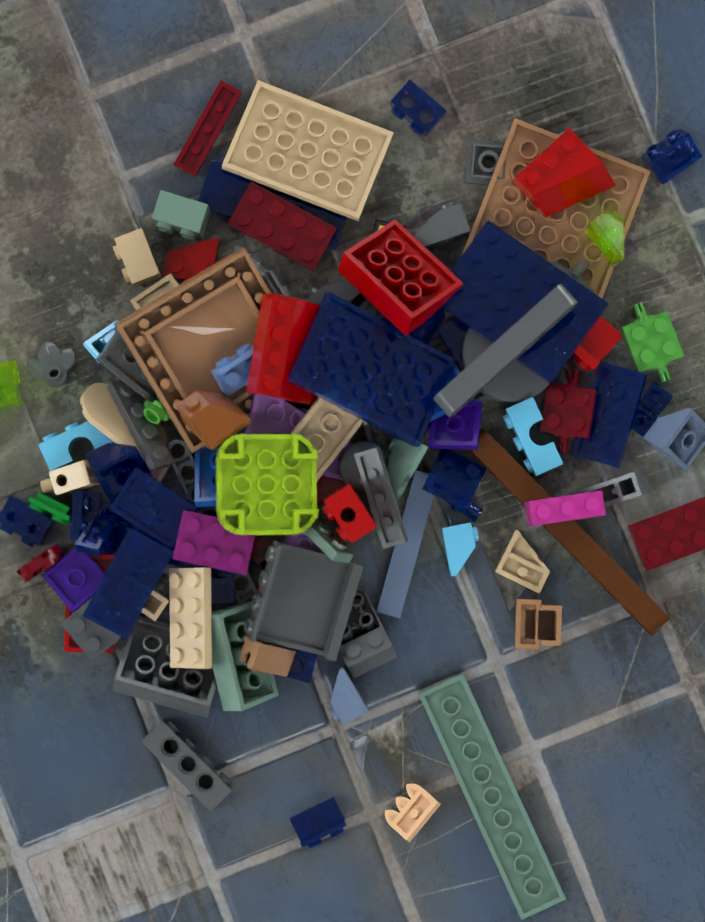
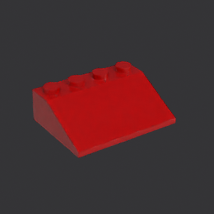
M397 220L391 221L345 251L338 268V272L405 336L427 321L463 286V282Z
M262 294L246 393L313 405L318 397L332 308L279 294Z

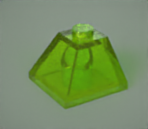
M607 209L593 219L583 231L614 268L624 259L625 227L622 225L624 221L616 211L612 212L610 209Z

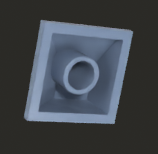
M686 408L658 418L650 427L644 439L682 470L687 471L705 446V422L692 409Z
M344 665L339 668L330 701L332 707L329 708L334 720H340L342 724L368 712L366 703Z

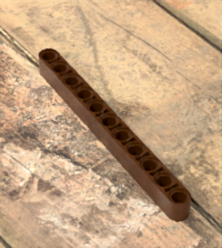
M483 428L480 430L478 450H468L524 507V502L552 498ZM574 520L542 525L651 636L670 619Z

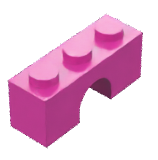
M602 490L524 502L528 527L606 515Z

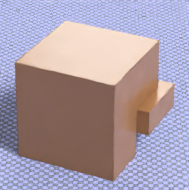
M516 599L514 648L540 650V645L561 646L562 606L541 604V600Z

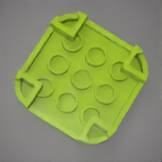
M239 434L231 436L220 445L216 455V512L218 521L224 529L237 535H294L304 533V531L312 526L319 512V509H317L316 459H318L317 450L310 441L304 438L303 435Z

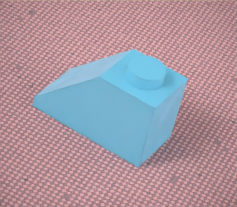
M471 522L441 528L451 577L458 574L476 547L475 542L479 541L477 528L472 527Z

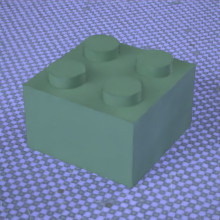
M160 190L152 219L156 227L159 228V231L170 235L173 234V231L178 232L182 235V238L196 242V239L203 240L211 211L208 204Z

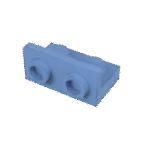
M248 343L239 347L236 350V355L231 358L227 356L215 363L217 367L210 370L221 391L226 396L247 385L254 345H249Z

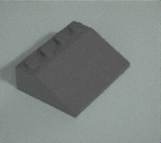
M136 615L114 678L113 691L208 718L217 689L213 667L210 669L170 668V624Z

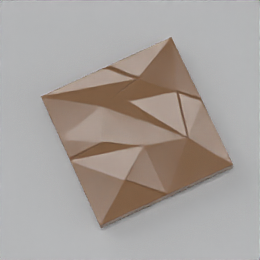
M243 247L114 324L192 453L205 446V444L184 424L176 405L195 391L222 392L210 370L217 367L215 363L227 356L231 358L236 355V350L239 347L248 343L249 345H254L262 294H271L246 248ZM247 385L227 397L249 416L254 394L246 393Z

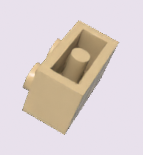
M142 228L114 238L116 245L113 246V250L117 259L123 260L125 268L121 270L127 283L131 281L132 285L136 287L162 277Z

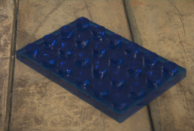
M488 220L452 268L451 272L463 282V286L441 308L493 344L554 288L562 284L578 301V304L517 359L519 363L549 384H552L609 306V303Z
M328 291L321 301L287 381L413 447H419L437 405L433 398L444 388L455 359L409 334L405 336L398 328Z

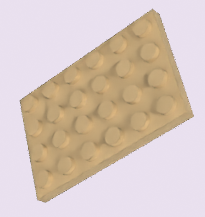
M258 80L223 161L222 169L359 221L394 132Z

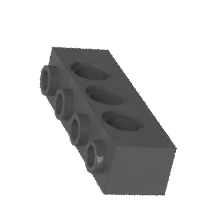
M163 719L141 741L142 744L211 812L233 790L230 786L233 782L223 772L220 775L213 768L215 766L213 761L206 755L202 757L196 751L198 748L196 744L188 737L184 739L178 733L180 731L179 727L172 720L167 722ZM172 739L177 742L178 750L176 752L167 751L165 748L167 740ZM185 757H191L195 760L196 766L194 769L188 770L184 768L182 761ZM202 775L211 776L213 785L210 787L202 786L200 783Z

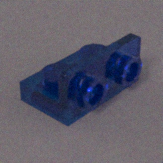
M681 129L669 132L666 135V139L659 144L650 146L646 153L641 156L643 161L650 165L659 183L663 185L703 157L690 133Z
M73 491L70 540L98 541L101 506L100 493Z
M334 796L289 818L301 846L305 847L308 845L309 848L322 843L321 838L329 834L331 837L344 832L343 827L347 826V822Z

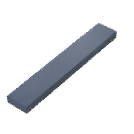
M417 470L414 472L402 516L408 542L394 546L376 611L378 613L397 618L401 617L439 476Z

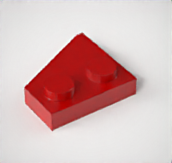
M213 238L167 251L163 277L171 273L175 279L187 281L214 265L220 239Z

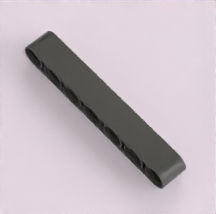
M562 284L558 285L446 385L433 400L449 418L454 416L578 304V301Z

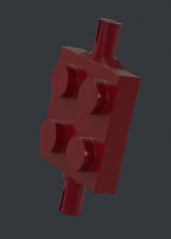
M570 370L568 384H549L547 386L540 432L560 438L557 450L559 453H568L569 439H590L597 391L578 386L580 371Z

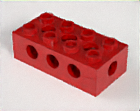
M350 484L324 500L326 506L323 507V510L331 522L333 520L337 521L340 527L336 530L344 542L349 540L352 544L377 527ZM345 510H352L355 513V519L350 523L344 522L341 519V514Z

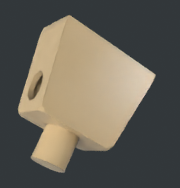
M83 460L49 472L50 478L40 482L41 489L45 495L55 492L56 495H66L103 484L97 460Z

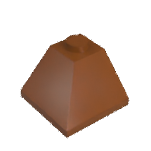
M195 391L176 405L184 424L211 451L252 422L223 392Z

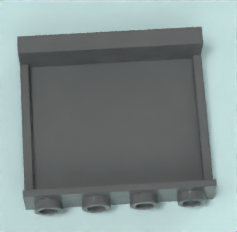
M274 540L272 547L269 546L266 552V561L268 562L265 571L262 570L259 577V585L261 586L258 595L255 594L252 601V609L254 610L251 619L248 618L245 625L246 636L251 642L256 640L323 655L328 660L336 661L364 566L355 560H351L349 563L332 561L323 552Z

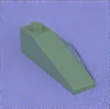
M402 434L399 439L394 437L388 448L391 454L388 460L387 473L396 502L400 499L428 449L427 446Z

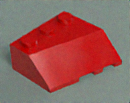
M570 127L513 180L515 186L545 218L616 186L604 164Z

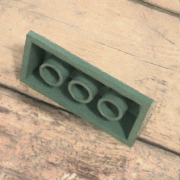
M252 601L211 611L212 667L223 711H244L279 696L274 674L247 668L250 652L245 662L240 661V654L245 642L244 637L247 634L245 633V625L248 618L251 619L254 610L252 609Z

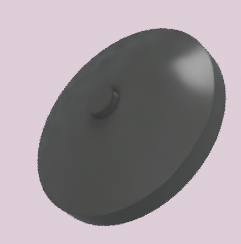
M501 305L487 310L476 318L468 328L462 344L464 369L531 309L518 305ZM550 329L486 386L481 393L496 401L516 403L527 400L542 392L552 381L559 363V349L556 346L557 341L555 340L556 336L553 330Z

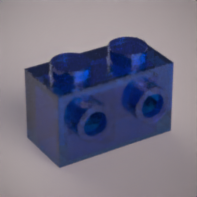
M10 495L0 512V529L10 535L13 532L22 536L20 541L30 547H34L35 544L42 546L56 520L30 508L29 504Z

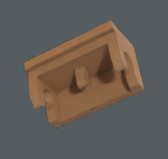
M247 636L244 637L245 642L240 654V661L245 662L250 652L247 668L285 677L288 676L296 651L289 647L256 640L251 642Z

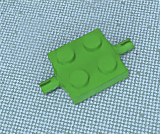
M642 302L632 305L638 319L620 329L637 374L646 370L657 369L662 381L661 383L671 380L666 366L670 362L684 357L668 312L647 315Z

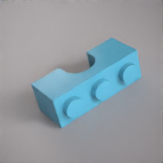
M533 397L504 410L506 413L503 416L507 428H512L516 435L513 441L518 452L522 450L526 459L523 460V464L528 474L533 473L535 477L563 464L554 442L540 446L533 443L530 439L529 430L531 426L543 420Z
M87 421L81 425L78 422L68 425L64 428L66 432L57 435L55 432L43 437V442L38 444L50 471L76 462L72 454V446L80 438H88L96 451L115 444V442Z

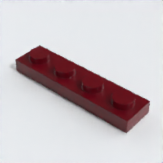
M220 80L173 164L174 167L196 178L238 103L242 91Z

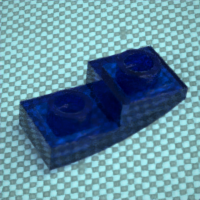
M654 381L623 423L643 437L674 395Z

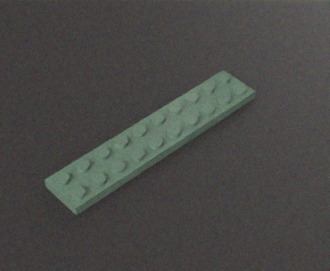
M461 673L418 693L521 920L566 900L464 674Z

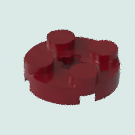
M56 543L16 572L27 583L36 577L38 573L43 570L45 571L65 555Z

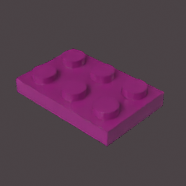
M183 510L173 559L246 575L255 535L232 534L223 528L218 521V517Z

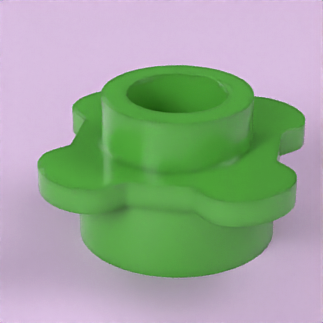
M147 400L144 403V416L151 423L158 424L161 420L167 421L169 419V415L159 400L154 402Z

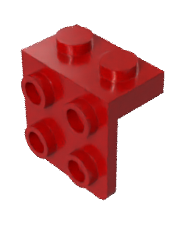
M587 305L581 309L555 340L557 341V348L567 355L569 353L576 359L574 362L583 371L588 370L592 372L621 339V334L593 308Z

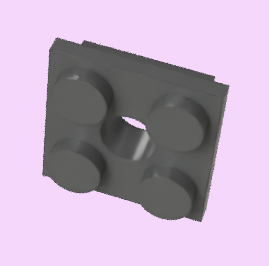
M468 139L465 183L489 185L505 142ZM487 156L492 157L495 160V166L493 168H485L482 164V159ZM506 160L503 163V176H497V179L505 180Z

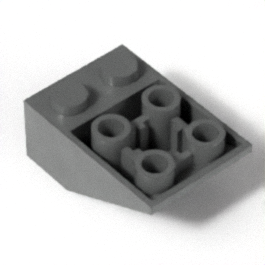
M364 586L356 591L339 648L353 679L397 658V654Z

